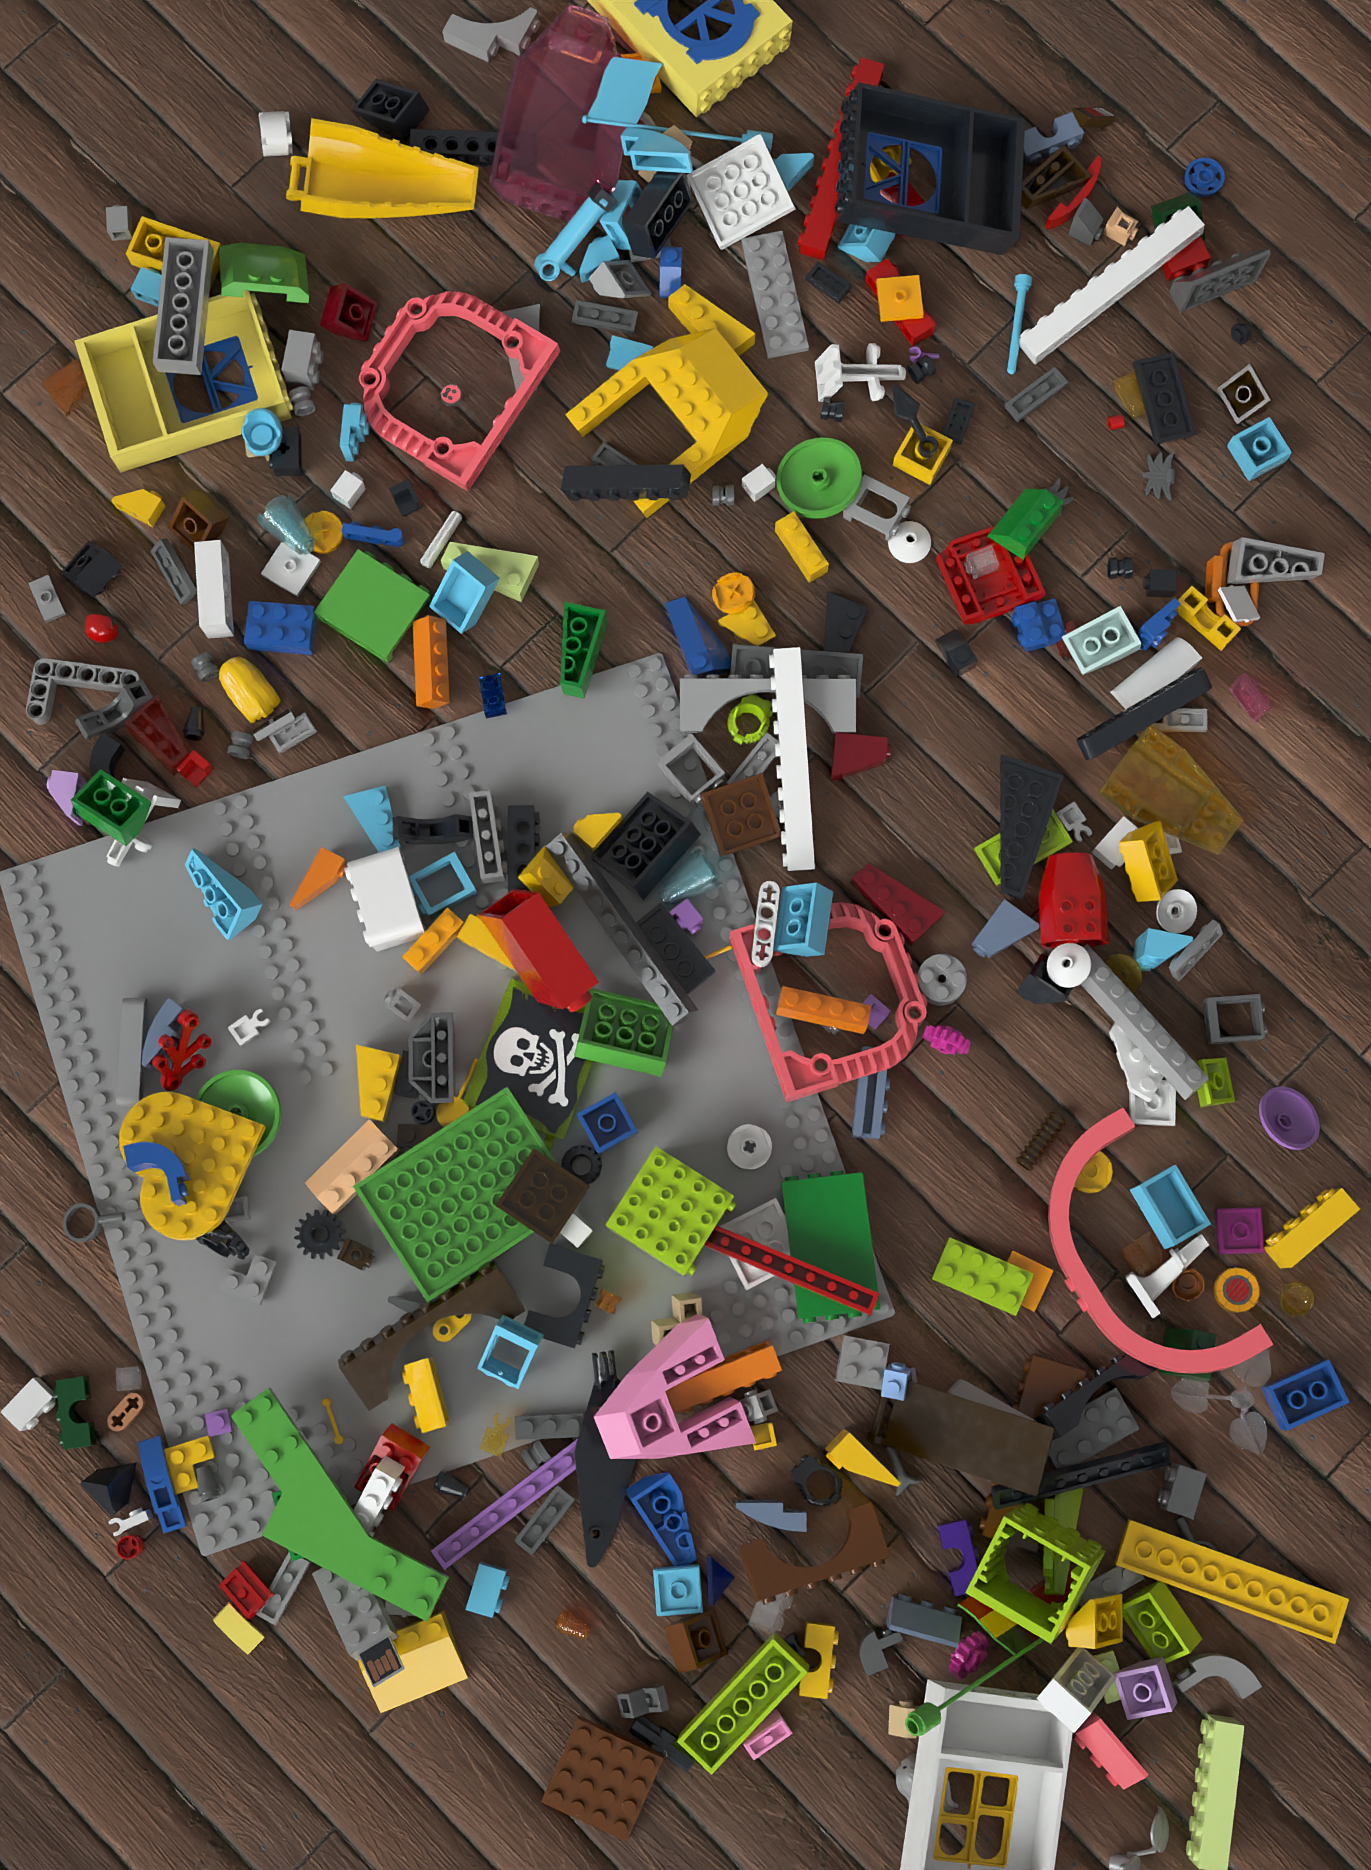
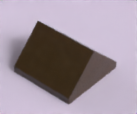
M1252 364L1247 365L1217 388L1236 424H1241L1265 412L1272 402L1271 396Z

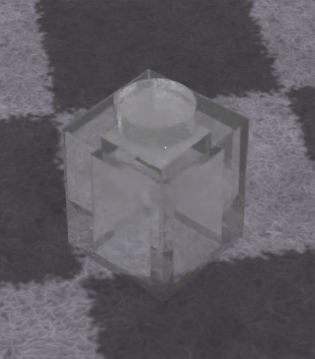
M992 545L967 554L966 562H964L967 573H972L974 579L994 572L999 568V562Z

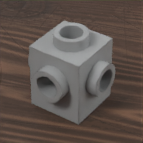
M757 1389L744 1393L745 1398L739 1400L748 1422L754 1421V1424L768 1420L767 1415L778 1411L770 1389L759 1393Z

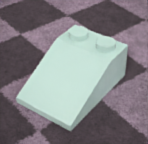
M1121 606L1062 636L1082 675L1121 660L1140 650L1141 641Z

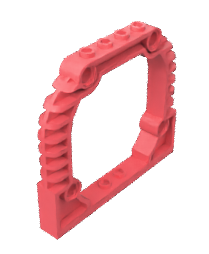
M445 291L437 295L432 294L424 300L418 297L412 298L406 303L404 308L399 309L396 320L387 327L384 338L375 345L370 359L363 363L359 382L364 389L363 402L365 414H367V419L375 432L386 441L423 462L426 467L468 492L560 353V348L557 342L520 320L510 318L473 295L465 292ZM422 309L421 313L413 314L415 310ZM441 316H457L466 319L500 339L506 354L510 358H518L522 376L525 378L514 396L509 397L506 401L504 411L495 418L493 428L481 445L475 441L453 445L452 441L447 437H439L433 441L394 418L383 404V400L390 389V380L387 375L415 333L429 329L437 318ZM513 342L519 343L514 348L509 347L510 344ZM370 379H376L373 384H367ZM444 447H448V448H449V450H448L447 453H445V454H441V453H440V450H441L442 448H444Z
M845 902L832 903L828 930L847 927L861 931L869 947L882 953L900 1001L895 1012L898 1032L891 1040L878 1047L832 1060L830 1056L824 1053H818L812 1059L798 1055L791 1050L782 1053L775 1033L777 1029L773 1016H769L767 1010L770 1008L766 996H762L755 974L760 973L762 967L756 966L751 958L755 924L730 931L729 939L786 1103L835 1088L839 1084L881 1072L897 1065L912 1049L917 1037L918 1026L926 1017L927 1011L925 1006H927V1000L925 995L920 993L918 987L919 978L916 973H913L910 966L912 965V959L903 947L905 941L902 933L898 932L896 925L891 920H880L873 912H869L859 905ZM766 929L758 932V936L763 940L771 937L770 932ZM886 929L889 932V936H882L879 930ZM762 945L760 953L756 956H759V960L764 961V958L768 956L764 955L765 946ZM773 951L772 956H780L783 953ZM909 1011H916L919 1014V1018H912L909 1015ZM815 1063H823L826 1066V1070H817Z

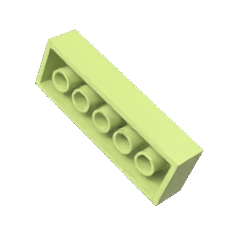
M1206 1713L1205 1719H1202L1201 1722L1203 1742L1198 1746L1200 1767H1197L1195 1771V1782H1198L1197 1792H1193L1192 1806L1195 1809L1194 1816H1191L1189 1820V1830L1192 1831L1191 1841H1187L1186 1854L1189 1855V1859L1198 1869L1228 1870L1244 1725L1231 1717Z

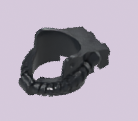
M225 1220L210 1233L196 1237L200 1244L206 1245L215 1253L226 1258L230 1254L233 1256L237 1254L239 1259L244 1260L250 1251L243 1239Z
M805 1454L800 1459L801 1463L798 1466L795 1465L790 1470L792 1472L790 1475L795 1479L794 1484L800 1487L801 1495L811 1505L814 1504L819 1507L831 1505L830 1503L836 1505L842 1498L840 1492H842L843 1481H841L840 1472L838 1473L837 1468L835 1469L831 1464H826L827 1462L822 1463L819 1457L813 1458L810 1454ZM822 1469L833 1475L835 1479V1492L829 1498L817 1499L807 1491V1478L813 1471Z

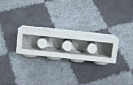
M386 1455L375 1468L354 1509V1512L372 1537L375 1534L372 1531L374 1526L378 1527L384 1517L381 1512L383 1509L387 1510L393 1500V1497L390 1496L393 1491L396 1492L402 1483L400 1476L405 1469L403 1465Z

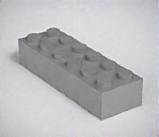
M165 237L153 364L158 372L201 375L214 252L209 240Z

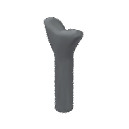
M887 1446L885 1447L886 1452L897 1474L898 1481L901 1483L895 1493L896 1496H899L909 1484H918L921 1480L906 1474L896 1449Z

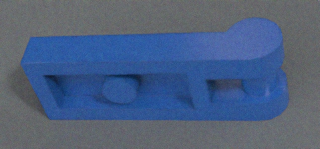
M350 522V524L343 523L342 534L346 539L392 547H401L405 542L403 534L398 528L387 531L379 526L363 527L360 523Z

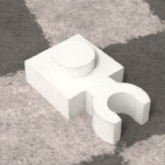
M262 1009L256 1010L253 1018L249 1019L245 1015L228 1027L241 1047L260 1034L256 1028L259 1026L265 1027L271 1022L268 1018L264 1021H259V1016L264 1013Z

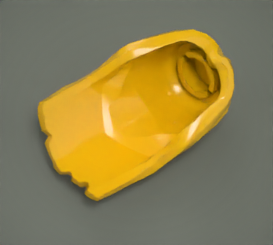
M242 657L230 658L221 666L219 679L223 688L250 723H254L256 719L260 720L262 717L266 718L280 703V698L276 691L265 679L261 671L247 659Z

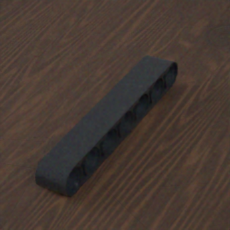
M1198 667L1189 671L1078 737L1076 742L1085 760L1096 758L1212 688V684L1204 667Z

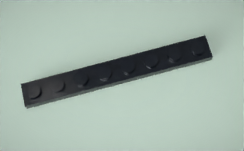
M1165 1441L1045 1472L1037 1496L1001 1484L991 1486L992 1503L995 1510L1168 1466L1170 1465L1169 1446Z

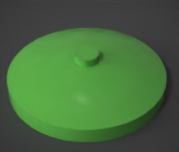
M823 437L806 440L792 448L782 459L776 476L777 489L783 503L792 512L794 511L800 516L815 519L833 516L847 508L860 491L862 485L860 461L856 453L847 444L839 440Z
M246 1070L222 1072L207 1081L195 1098L266 1127L253 1157L263 1152L273 1142L279 1131L282 1119L279 1096L266 1079Z

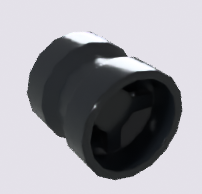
M928 355L921 357L917 363L913 362L907 366V371L916 384L923 382L925 377H931L936 374L935 365Z
M824 398L820 419L827 420L830 418L835 422L841 423L845 401L832 402L831 399Z
M1116 557L1108 558V579H1116L1118 575L1124 579L1132 578L1133 562L1131 557H1124L1123 559H1117Z

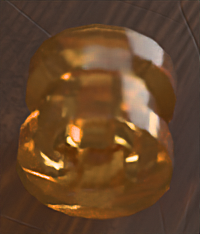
M601 1289V1297L595 1302L594 1306L615 1315V1307L617 1303L621 1302L622 1298Z

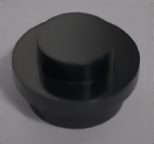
M1237 323L1232 326L1231 337L1236 343L1243 345L1251 337V330L1247 324Z

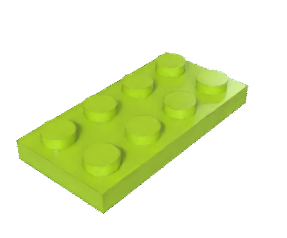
M1053 809L1034 865L1073 843ZM999 833L974 848L996 887L1000 885Z
M949 1237L932 1280L1017 1316L1034 1274Z

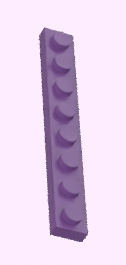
M578 1439L432 1549L431 1552L445 1570L576 1469L574 1450Z

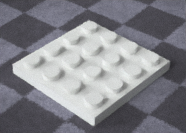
M761 134L686 175L721 250L796 209Z

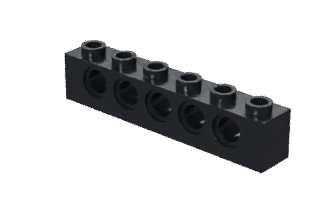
M411 129L410 147L416 146L433 155L437 153L445 158H452L469 165H479L481 167L498 165L504 168L520 166L522 168L536 167L538 143L536 133ZM430 147H436L434 150H428ZM450 148H457L454 151L449 150ZM473 148L478 149V150H476V151H474V152L469 151V150H471V149H473ZM492 149H498L497 152H491ZM519 150L517 153H512L511 151Z
M508 805V893L513 889H527L531 891L518 878V872L520 869L528 866L536 856V846H540V834L536 833V825H540V814L536 812L534 805ZM521 825H528L530 827V830L525 834L518 832ZM522 846L530 848V852L527 855H520L518 850Z

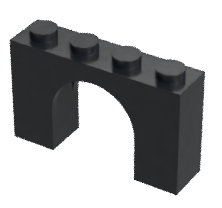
M550 1244L543 1266L571 1275L580 1287V1301L577 1308L571 1314L560 1318L529 1310L524 1325L543 1334L542 1339L574 1349L577 1344L581 1345L585 1334L581 1329L584 1322L588 1323L592 1311L588 1309L590 1300L595 1301L599 1289L595 1287L597 1278L602 1279L605 1266L602 1265L603 1260Z

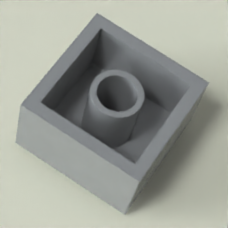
M289 330L282 365L283 375L289 387H308L309 390L314 391L315 383L318 384L320 377L318 366L323 362V351L320 349V342L317 341L315 333Z
M843 1335L835 1381L882 1390L890 1344Z

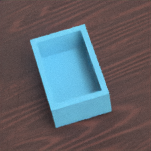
M467 551L452 560L429 607L462 634L476 625L500 578Z
M1176 1164L1130 1189L1164 1249L1177 1245L1211 1225Z

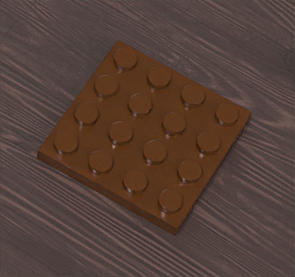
M579 1715L541 1802L627 1842L664 1759V1754Z

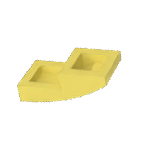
M230 1602L213 1619L215 1624L246 1654H249L264 1638V1634L251 1624L246 1616Z

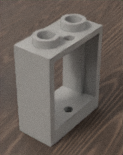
M692 733L657 760L658 767L690 805L694 802L698 804L702 801L701 793L707 792L712 788H718L724 783L725 772ZM691 749L699 755L715 774L712 779L693 794L687 790L669 768Z

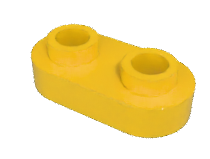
M464 1314L463 1318L453 1315L438 1320L433 1326L434 1337L441 1342L452 1340L470 1322L473 1314ZM442 1326H446L448 1328V1333L446 1335H442L440 1333V1328Z

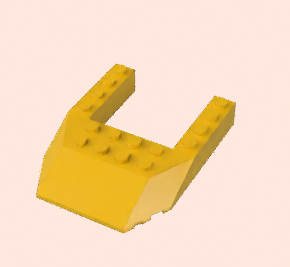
M713 328L668 339L638 356L565 415L581 436L584 437L650 383L696 441L694 445L669 464H684L691 473L690 483H692L748 437L751 427L758 417L760 408L768 396V392L720 332ZM659 498L656 501L639 499L634 501V503L644 516L648 518L670 499Z

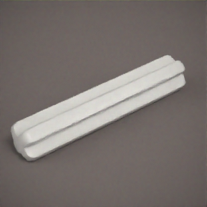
M452 511L421 558L420 562L423 566L431 568L462 520V515L458 512Z

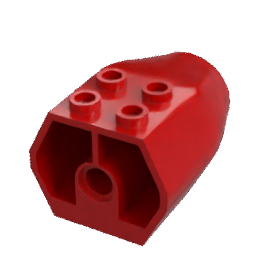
M1061 853L1048 857L1039 891L1041 946L1055 949L1065 943H1074L1082 947L1088 944L1091 948L1109 943L1106 891L1093 855L1088 853Z

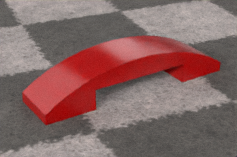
M1099 156L1087 169L1092 177L1068 207L1062 203L1057 206L1047 220L1046 229L1056 228L1070 220L1076 214L1084 198L1089 199L1100 172L1101 158Z

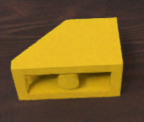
M141 489L115 496L111 500L117 509L152 528L166 507L162 501V496L152 490L149 493Z
M620 813L587 815L584 819L580 818L574 824L573 834L594 852L623 820Z

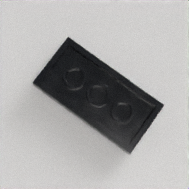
M1174 352L1134 361L1132 364L1154 444L1159 445L1195 436L1196 431Z
M661 903L636 922L687 994H690L716 973V970Z

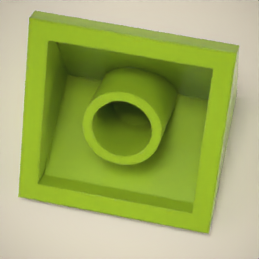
M1215 1058L1196 1061L1195 1063L1209 1077L1205 1084L1197 1090L1200 1107L1235 1102L1227 1059Z

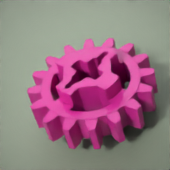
M931 1025L930 1027L926 1026L922 1035L925 1041H929L932 1048L944 1054L956 1055V1052L967 1054L971 1046L970 1040L965 1039L963 1033L950 1026L938 1025L937 1028Z
M980 1631L977 1633L973 1632L971 1637L963 1638L959 1642L958 1648L951 1655L950 1661L952 1663L948 1666L950 1668L949 1672L959 1680L961 1678L965 1679L968 1673H975L987 1657L990 1639Z

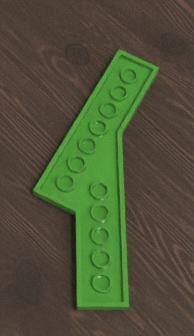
M271 1387L233 1413L231 1417L282 1492L262 1536L407 1612L428 1621L449 1576L370 1536Z

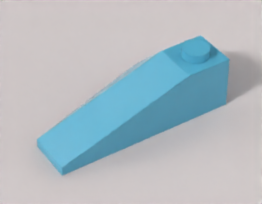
M196 848L191 849L185 866L196 888H201L205 896L203 902L206 907L210 906L215 916L212 918L215 926L227 940H231L256 920L263 904L250 888Z

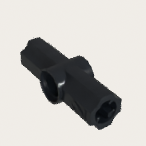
M643 1715L636 1717L628 1730L633 1736L647 1744L649 1748L664 1754V1759L667 1758L686 1772L695 1762V1758L677 1742L678 1737L665 1727L657 1726Z

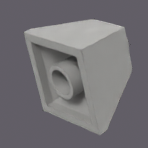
M630 260L603 261L589 277L594 290L599 295L632 298L647 297L652 294Z

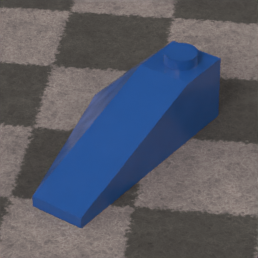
M682 597L665 603L690 675H697V679H706V675H719L731 671V659L727 648L688 599Z
M670 1473L645 1476L628 1487L626 1491L632 1503L674 1566H683L695 1561L697 1557L682 1492Z

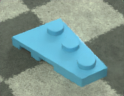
M386 786L343 796L379 853L396 847L402 850L400 840H393L392 818L394 816Z

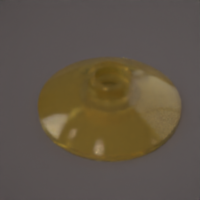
M1115 954L1104 960V963L1131 993L1135 994L1142 983V971L1136 960L1125 954ZM1121 971L1126 973V978L1121 977Z

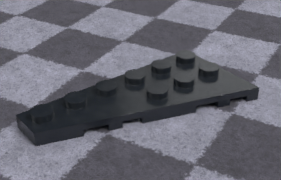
M1003 754L1000 755V892L1022 899L1064 775Z

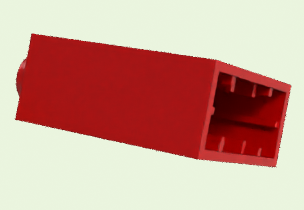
M513 889L478 914L537 1002L560 1009L567 1007L570 1012L577 1011L590 1002L592 995L588 990L599 983V981L539 892Z

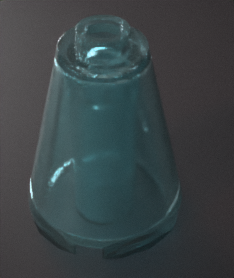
M288 494L287 498L285 495H280L264 507L266 509L264 515L261 513L258 515L257 521L262 528L299 555L309 554L314 549L315 539L291 495Z
M701 849L695 850L660 886L661 891L659 895L665 903L669 902L673 905L684 901L686 898L689 899L722 886V882L716 881L719 879V876L707 857L703 859L699 855L703 853Z

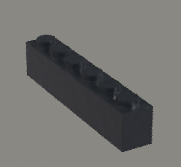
M684 464L565 466L560 490L572 501H579L580 499L598 501L599 499H609L612 501H618L619 499L633 501L649 499L656 501L659 498L678 500L688 496L691 473Z

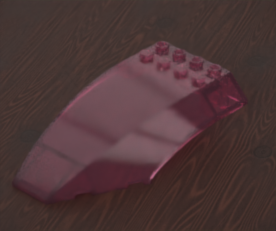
M569 4L555 18L554 22L538 36L537 40L532 42L528 49L517 58L504 105L489 181L504 201L569 222L589 197L587 193L596 181L613 193L618 183L624 152L620 136L627 127L586 122L584 124L582 122V117L588 115L597 98L604 72L613 57L622 58L621 53L618 54L615 45L616 38L611 31L612 26L609 18ZM601 217L598 219V221L595 223V225H600V224H601V223H600Z

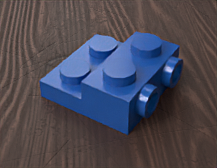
M1176 598L1171 600L1142 625L1137 633L1141 641L1140 648L1142 650H1148L1151 646L1156 648L1168 634L1166 630L1174 620L1173 618L1178 614L1176 610L1181 605Z
M1055 599L1037 604L1032 602L1014 608L1011 619L1014 627L1017 626L1018 642L1021 647H1024L1025 652L1064 642L1062 636L1066 635V631Z

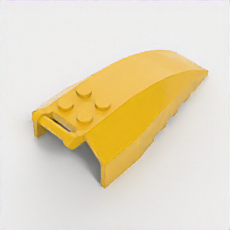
M311 118L308 158L292 156L290 160L292 169L286 198L291 201L301 200V211L339 218H390L433 215L474 209L478 167L452 158H445L437 153H434V155L420 150L419 147H410L401 144L398 140H389L380 137L377 133L353 125ZM301 167H306L304 191L298 190Z

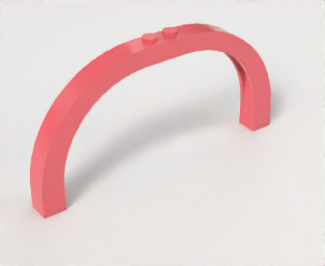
M1121 1108L1093 1125L1080 1136L1063 1159L1051 1189L1048 1211L1049 1233L1056 1258L1067 1278L1065 1283L1071 1292H1076L1079 1297L1077 1303L1081 1310L1088 1312L1103 1334L1122 1351L1147 1365L1166 1371L1189 1374L1210 1373L1236 1366L1274 1345L1261 1324L1226 1344L1203 1350H1179L1153 1343L1132 1331L1115 1315L1075 1249L1069 1224V1205L1072 1190L1077 1177L1091 1158L1109 1144L1134 1130V1123L1125 1109Z

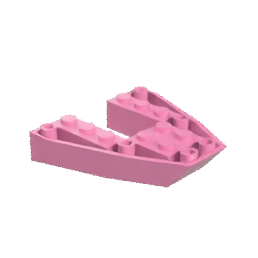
M696 1314L677 1324L624 1377L596 1413L594 1419L610 1459H659L756 1443L740 1401L727 1397L677 1424L665 1393L671 1387L725 1360L709 1318Z

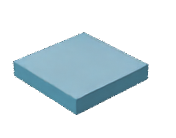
M699 1564L653 1568L657 1616L703 1613Z

